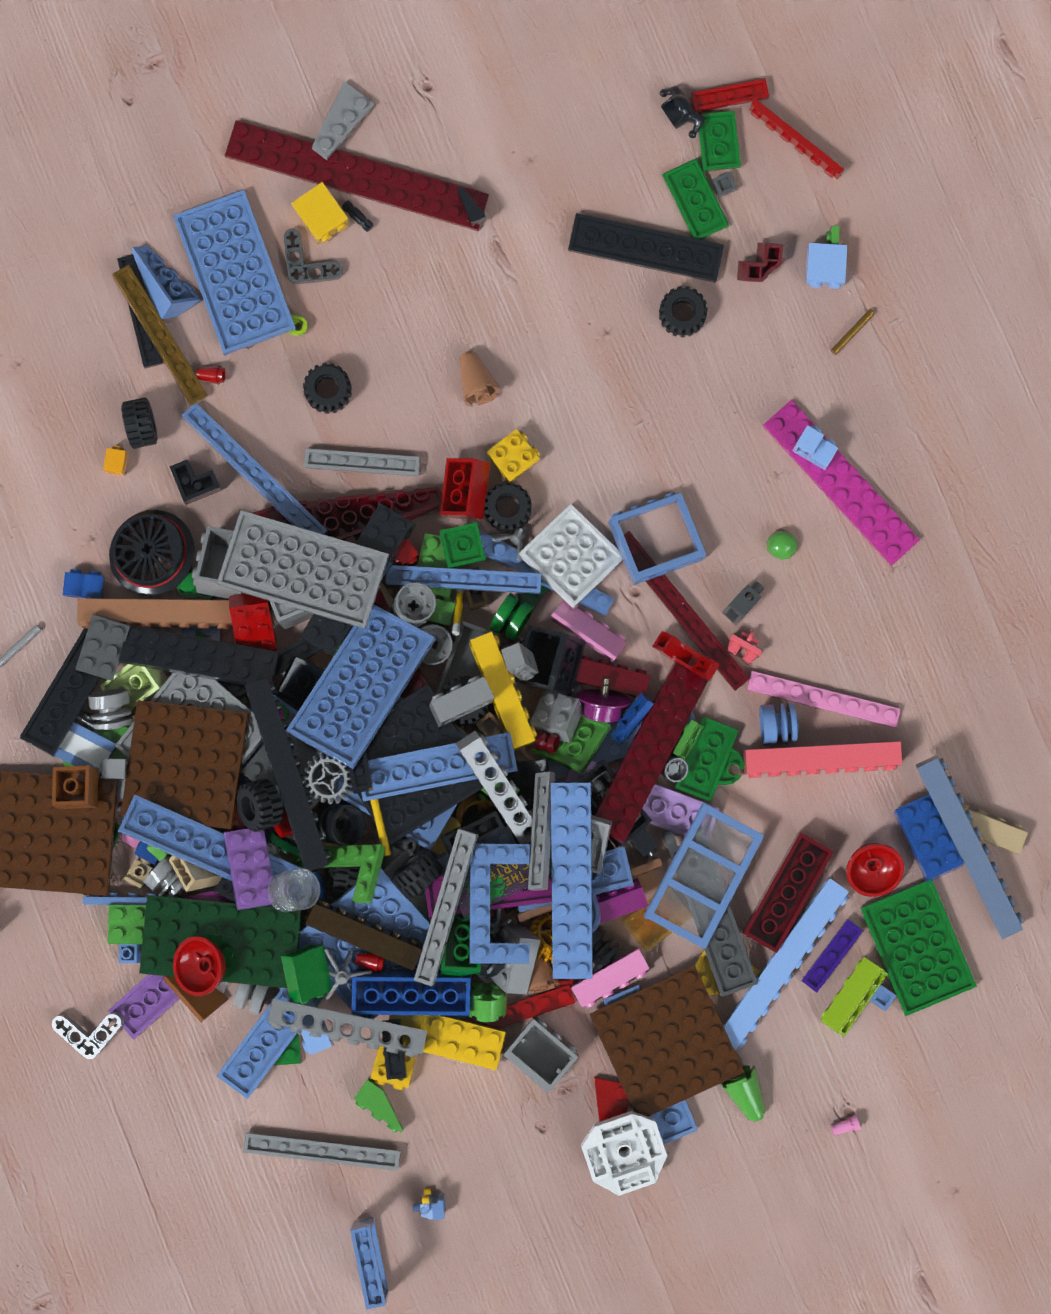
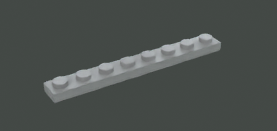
M461 828L457 831L414 981L429 986H434L479 834Z
M246 1132L243 1153L398 1171L401 1150Z

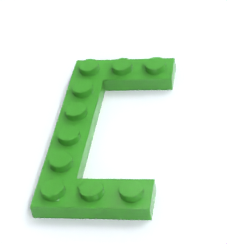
M381 844L323 847L324 850L328 849L331 860L328 861V866L322 868L361 866L352 901L356 903H372L386 847ZM293 854L291 864L304 869L301 857Z

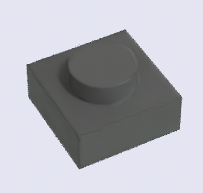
M730 172L712 179L719 198L737 191Z

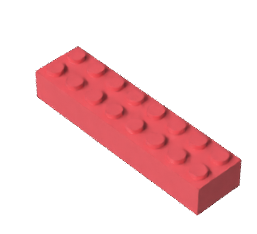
M901 741L756 749L742 752L744 775L748 774L749 778H759L765 773H768V777H778L784 772H787V776L801 775L802 771H806V775L820 774V770H825V774L839 773V769H844L845 773L859 771V768H864V772L878 770V767H883V771L895 770L897 766L902 765Z

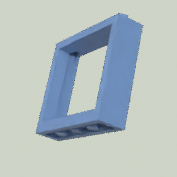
M675 492L664 496V499L659 501L657 499L647 502V505L642 507L640 505L633 506L625 513H622V511L616 512L611 515L612 517L608 522L633 585L703 561L707 556L681 493L676 495ZM676 503L696 551L638 572L619 522Z
M374 1217L356 1220L350 1232L366 1310L386 1306L389 1291Z

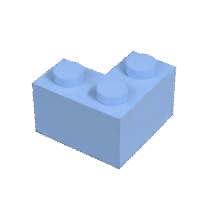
M807 425L792 451L825 470L838 447L835 446L836 443L828 438L824 440V435L819 428Z

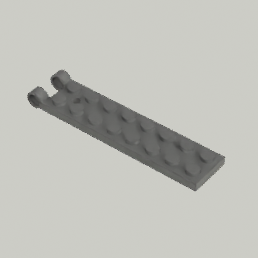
M700 824L694 836V842L709 849ZM671 830L663 833V838L673 860L680 846H677ZM688 847L676 870L680 883L719 904L725 890L714 861ZM691 858H695L697 860L696 865H690L689 861ZM685 895L696 929L701 938L715 910ZM728 904L706 949H704L721 997L758 984L730 904Z

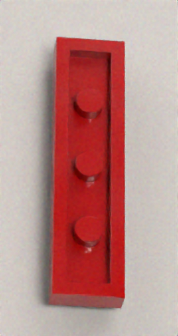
M765 78L692 92L691 96L694 110L702 112L749 103L755 99L758 101L769 99V92Z

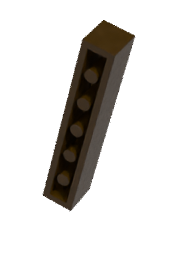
M323 898L320 900L314 899L305 918V925L410 970H414L423 950L420 940L414 937L407 938L402 936L403 934L395 929H392V931L386 929L379 922L372 923L363 915L351 914L348 909L342 906L337 908Z

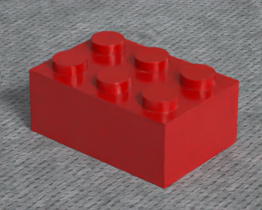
M446 458L439 515L453 519L483 520L490 469L489 462L476 458Z
M249 594L229 596V610L236 644L277 651V638L270 601Z

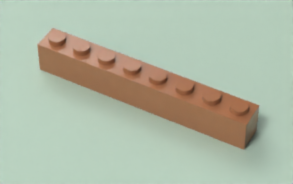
M77 599L78 626L87 629L93 614L128 625L151 629V626H157L160 629L179 627L182 630H188L190 627H198L200 630H208L210 627H217L218 630H228L229 627H233L229 600Z

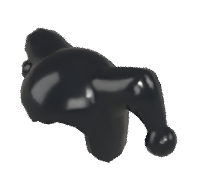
M674 86L667 90L662 89L660 91L661 97L672 95L661 105V108L675 129L687 122L693 123V130L689 131L688 135L690 138H695L697 132L703 126L705 118L694 110L691 100L684 96L683 91L679 87Z

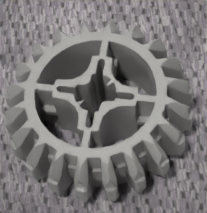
M323 752L319 756L315 755L313 757L314 762H308L311 768H305L304 770L306 773H309V775L304 776L305 780H309L305 787L311 786L312 788L308 793L312 794L315 792L314 799H318L321 796V803H324L327 799L329 804H332L334 800L336 803H339L341 798L345 800L347 798L346 793L351 794L353 792L350 788L352 784L349 767ZM329 762L335 763L342 770H334L332 765H329ZM322 763V776L316 779L317 769ZM329 773H330V775L332 774L333 776H334V775H337V776L334 777V779H332V780H331V779H330V780H328V779L322 780V779L326 778V777L329 775ZM344 776L343 787L338 791V779ZM325 784L331 792L323 790L319 785Z

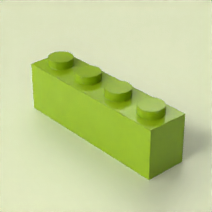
M863 957L856 964L853 974L845 980L842 990L834 996L831 1006L823 1012L820 1021L842 1037H845L888 973Z

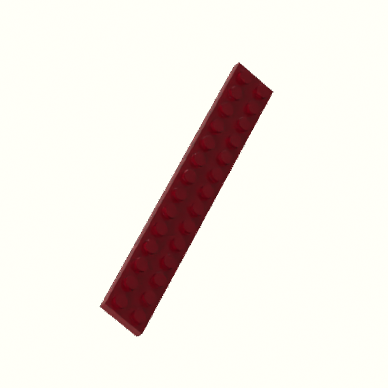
M235 120L225 158L317 185L323 182L326 187L479 231L480 224L474 227L470 224L458 196L457 189L461 187L459 185L340 150H335L326 160L312 149V142ZM462 186L484 213L489 194Z

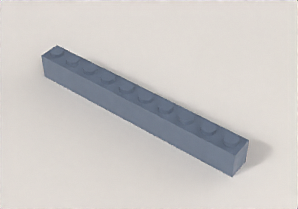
M935 755L916 764V768L1001 938L1004 939L1022 931L1023 927L1021 924L1024 923L1020 912L1015 913L1013 907L1016 904L1011 895H1006L1005 889H1007L1003 878H998L996 872H999L994 861L990 862L988 858L990 852L986 844H981L979 838L982 836L977 827L973 828L970 822L973 818L969 810H964L962 804L965 802L960 792L956 794L953 788L956 784L951 775L947 776L945 770L948 768L943 758L939 759Z

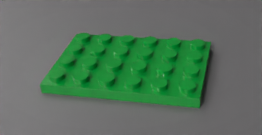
M924 881L860 908L904 1016L977 987L933 881L928 883Z

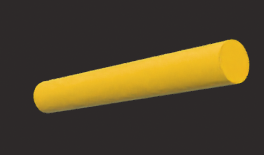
M378 799L370 800L380 843L386 847L384 856L391 855Z

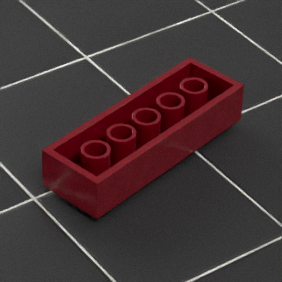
M798 832L741 933L777 953L834 851Z

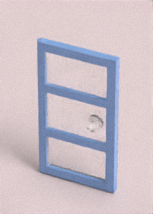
M702 803L643 915L645 919H649L706 949L764 835L716 810L707 803Z

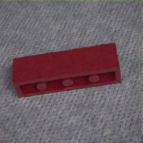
M582 655L575 682L601 688L603 684L602 679L606 676L610 677L609 691L638 697L641 693L646 695L651 676L647 675V671L636 669L635 672L630 671L628 666L617 664V667L610 666V662L599 660L597 663L591 661V657Z

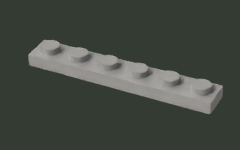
M305 448L304 468L419 477L420 457Z
M553 772L535 773L528 890L531 891L548 890L551 846V782H555V773Z

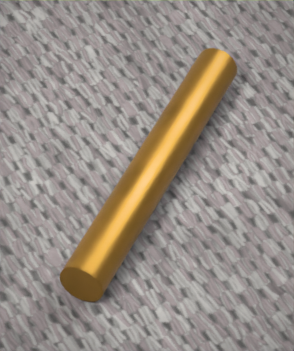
M869 309L831 349V352L837 355L875 313Z

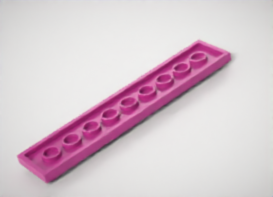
M790 400L763 427L889 565L892 566L920 539L838 450L825 470L792 451L807 425L810 427L815 425Z

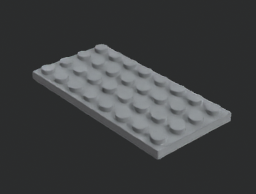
M240 511L217 585L366 629L389 554Z

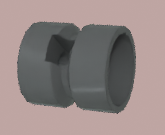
M671 753L660 775L672 782H680L687 776L688 765L682 758Z

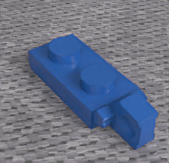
M641 693L618 721L619 726L611 736L620 744L628 738V735L638 726L641 719L654 705L647 695Z

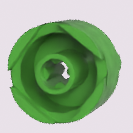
M476 981L471 984L469 1017L472 1018L473 1015L477 1017V1021L494 1022L498 1021L500 1016L503 1015V1018L506 1016V992L494 982L486 984Z

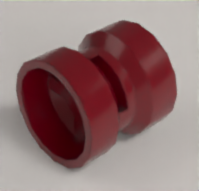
M539 731L535 738V749L541 751L545 749L553 754L557 752L560 736L557 734L549 735L547 732Z

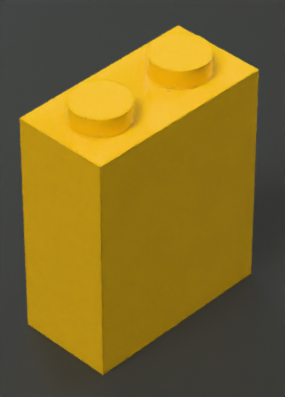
M323 182L291 203L292 208L318 244L328 242L337 231L340 233L348 227V217Z

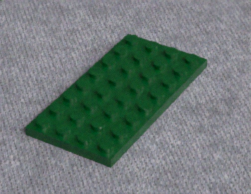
M147 895L139 974L175 977L173 959L178 946L190 937L200 936L215 943L223 953L225 974L221 982L287 988L281 955L299 949L302 910L261 906L237 911L236 903Z

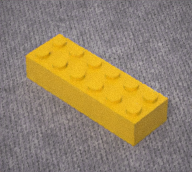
M489 632L471 639L469 642L470 649L481 676L485 677L494 696L492 704L503 732H510L514 751L533 744L537 734L534 726H529L527 720H529L530 716L526 707L522 708L520 702L523 700L519 689L515 690L513 686L515 682L514 676L507 671L503 654L499 651L501 644L498 636H493V633Z
M445 1015L389 1016V1020L401 1019L402 1026L427 1031L423 1049L425 1053L492 1070L499 1069L508 1031ZM403 1035V1044L407 1046L409 1038Z

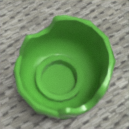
M775 531L766 542L768 552L780 560L791 558L795 555L798 548L796 538L787 531Z

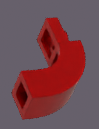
M661 631L652 645L654 649L671 661L679 663L700 678L708 681L711 680L720 666L716 661L694 651L676 637L664 631Z

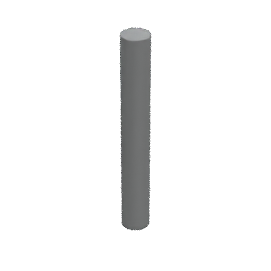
M37 624L0 657V668L41 631Z

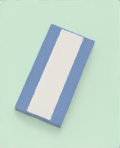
M74 722L55 756L73 766L90 765L100 769L102 759L111 758L116 748V743Z

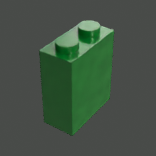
M309 944L281 955L290 1001L306 1004L312 998L324 997L325 993L331 990L332 984L324 945Z

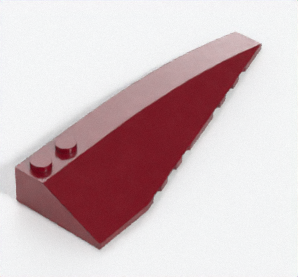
M439 487L414 489V491L407 492L402 490L396 491V493L385 494V492L377 493V495L363 494L336 497L329 500L324 498L318 499V501L307 502L304 500L298 502L327 529L326 536L345 540L354 535L356 540H358L379 503L410 521L439 508L442 493ZM273 506L252 513L292 525Z

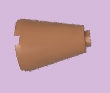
M472 351L464 352L459 358L465 404L473 406L472 403H478L479 406L494 400L497 397L496 393L501 392L499 385L477 353Z
M538 952L527 995L523 994L524 996H528L529 991H534V994H538L555 988V985H560L558 979H553V969L549 962H545L542 956L538 958Z

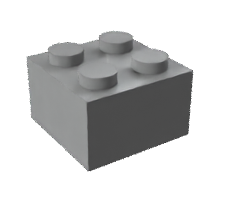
M543 691L530 724L534 726L536 734L539 731L547 732L549 735L557 734L560 736V741L570 743L583 713L581 702L578 698Z

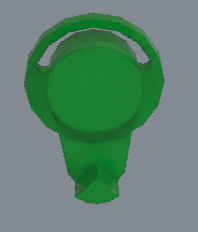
M190 570L186 578L177 586L179 594L184 598L193 599L199 597L212 600L215 597L197 593L191 574L193 570Z

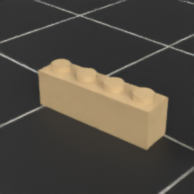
M962 804L964 810H969L973 818L970 821L973 828L977 827L982 836L979 840L1014 854L1021 853L1028 832L1023 831L1024 827L1017 824L1010 826L1005 824L1006 820L995 816L992 819L987 817V812L979 809L975 812L969 809V805Z

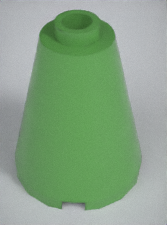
M749 1065L742 1066L745 1071L744 1073L721 1083V1087L748 1120L757 1122L764 1117L763 1115L766 1111L755 1066L750 1068Z

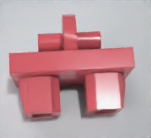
M753 630L750 634L742 631L740 636L746 639V641L734 634L728 640L730 642L727 651L736 655L740 647L746 650L742 660L748 664H752L756 657H759L762 653V650L749 644L751 642L757 645L759 642L758 639L753 637L755 634Z

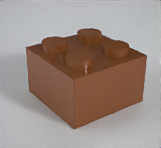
M90 765L53 767L52 806L59 809L98 808L99 769Z

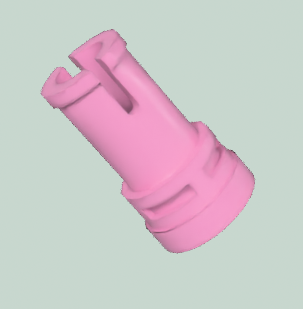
M856 1115L848 1117L847 1120L831 1124L834 1136L848 1131L861 1130Z

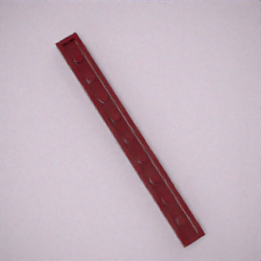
M626 532L624 537L638 572L657 566L631 532ZM665 574L645 581L704 655L720 664L717 671L734 691L750 679Z

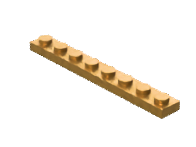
M127 265L112 273V277L190 406L208 396L131 267Z

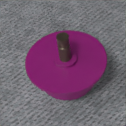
M606 676L602 679L601 690L588 689L577 693V698L584 703L583 716L598 722L619 721L622 708L629 706L631 703L630 698L609 691L610 677Z

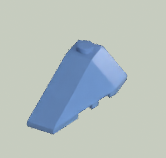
M148 245L131 249L150 300L162 319L177 317L201 300L187 281L183 283L177 277L178 273L174 269L169 270L163 264L164 260Z

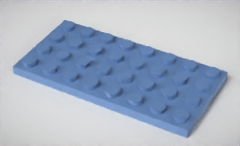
M244 190L173 215L224 356L296 330Z
M373 605L366 629L353 626L286 730L287 733L354 769L435 642V637Z

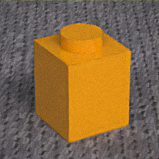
M112 446V449L106 448L103 468L105 473L125 476L128 453L123 450V447Z

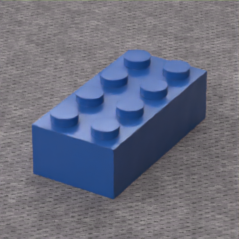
M930 794L895 809L893 814L926 883L957 870L964 865Z

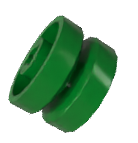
M510 593L498 608L490 629L498 634L505 630V638L515 642L529 621L534 606L525 601L518 607L520 598Z

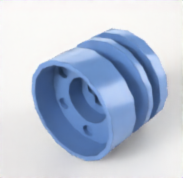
M787 703V712L785 711L784 704H780L778 713L775 712L773 704L760 705L759 719L763 745L777 744L778 735H781L784 744L788 741V735L791 743H796L799 723L794 704Z

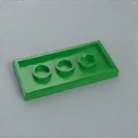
M697 158L662 174L692 238L702 240L729 227Z

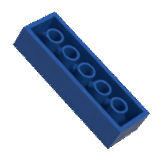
M352 969V973L363 972V971H372V970H357V969ZM417 970L372 971L370 975L352 977L351 1015L469 1016L470 975H440L441 970H439L434 986L414 981Z

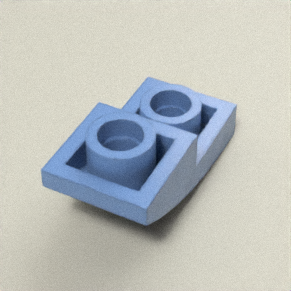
M119 944V963H140L142 944Z

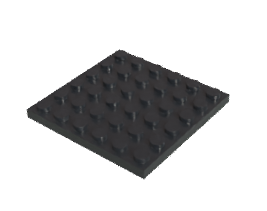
M429 684L393 706L366 749L368 760L453 744L462 740L452 722L441 727L438 726L429 708L432 697L435 696ZM475 779L378 799L389 846L483 789L479 780ZM357 793L363 802L362 793ZM364 801L363 804L375 822L371 802Z

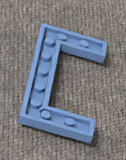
M476 844L470 862V964H529L530 944L490 943V864H530V844Z

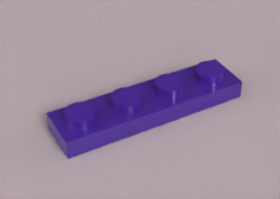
M846 919L801 981L817 993L863 930Z

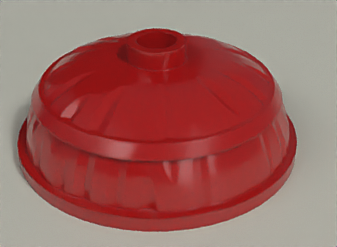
M869 843L858 848L852 854L846 868V876L850 886L857 893L868 897H878L891 892L899 885L904 874V863L900 854L894 848L881 843Z
M195 936L184 940L178 946L173 959L175 979L178 985L190 995L204 996L211 993L221 983L225 974V959L222 951L215 943L204 937Z

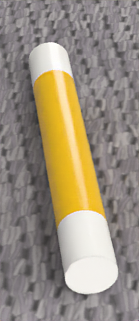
M457 589L452 628V634L455 636L460 634L464 589Z

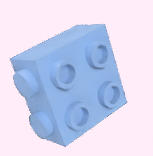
M809 243L807 246L805 284L810 285L812 288H820L821 285L829 286L830 289H840V287H843L846 279L847 245Z

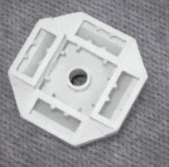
M633 1111L595 1123L581 1143L593 1182L618 1196L656 1183L667 1158L655 1119ZM621 1147H628L625 1151H619Z

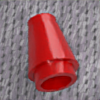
M220 365L197 368L196 376L200 380L219 385L225 382L226 370L221 368Z
M357 953L355 964L377 972L383 970L385 959L373 953Z

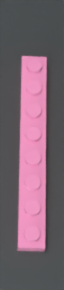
M751 671L747 686L749 691L894 728L897 727L901 710Z

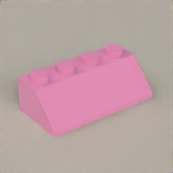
M563 600L551 615V620L576 638L585 641L586 645L613 663L627 643L624 641L626 638L618 632L615 634L610 632V627L602 621L596 622L593 619L594 615L587 610L582 612L577 608L578 604L572 608Z
M636 948L595 972L592 979H582L570 987L580 1005L589 1008L597 1003L596 999L603 996L605 999L614 993L613 989L617 987L622 989L631 984L629 980L632 978L640 979L648 974L646 970L649 967L640 950Z

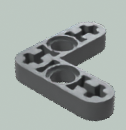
M288 229L285 232L284 246L289 280L293 284L333 281L342 277V266L335 261L304 265L300 233L296 229ZM290 234L298 237L294 240L296 247H292L290 239H287L291 236ZM292 252H298L300 258L297 261H291L289 255ZM333 266H336L338 270L340 269V271L336 272V275H333L332 272H326L327 277H324L323 267H326V271L332 270ZM313 268L320 269L321 274L319 277L313 278L310 275ZM304 269H307L308 279H305V275H300L297 280L292 276L295 274V271H298L299 274H304Z

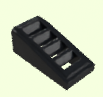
M462 186L458 187V196L471 226L474 227L485 222L486 216Z

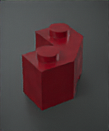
M757 243L756 262L738 261L737 280L763 282L774 269H777L782 264L783 244Z

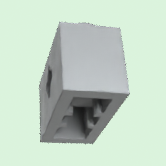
M519 642L501 650L507 671L520 680H529L534 677L533 675L539 673L533 652Z

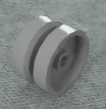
M239 983L233 1006L244 1009L250 999L249 1012L259 1016L271 987Z

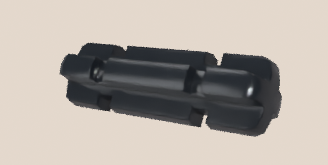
M349 200L342 205V209L349 213V216L354 221L362 225L366 232L373 228V223L360 210L354 207Z

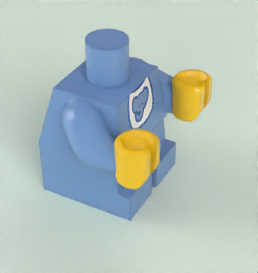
M424 1188L425 1196H422L420 1203L413 1204V1212L421 1211V1217L432 1220L444 1219L446 1213L444 1193L434 1197L432 1196V1188Z

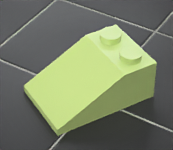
M127 664L115 674L113 681L107 680L100 687L103 691L128 689L130 703L122 707L134 710L137 706V700L148 701L154 697L168 678L163 670Z

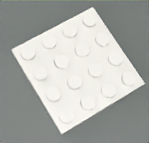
M571 504L519 552L521 559L536 573H540L541 578L572 608L623 561L620 551Z

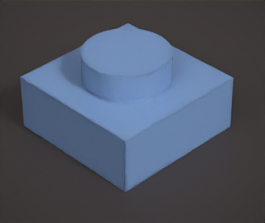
M880 985L870 1001L886 1012L896 995Z

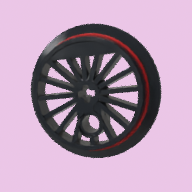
M147 510L128 518L116 531L110 545V566L119 583L129 591L144 596L160 595L174 589L186 578L194 561L195 545L189 528L180 518L162 510ZM150 520L149 533H147L145 521ZM156 521H162L155 532ZM139 523L141 526L143 538L134 527ZM131 529L141 543L126 536V533ZM124 538L125 540L131 542L134 545L127 546L121 545V543ZM135 553L134 558L129 560V555ZM161 554L172 555L173 561L167 559ZM159 559L172 565L169 571L165 569ZM121 561L126 562V564L123 567L121 565ZM154 561L164 573V575H162L159 578L157 576ZM149 565L153 580H147ZM135 567L130 576H128L126 571ZM143 567L141 580L135 579Z

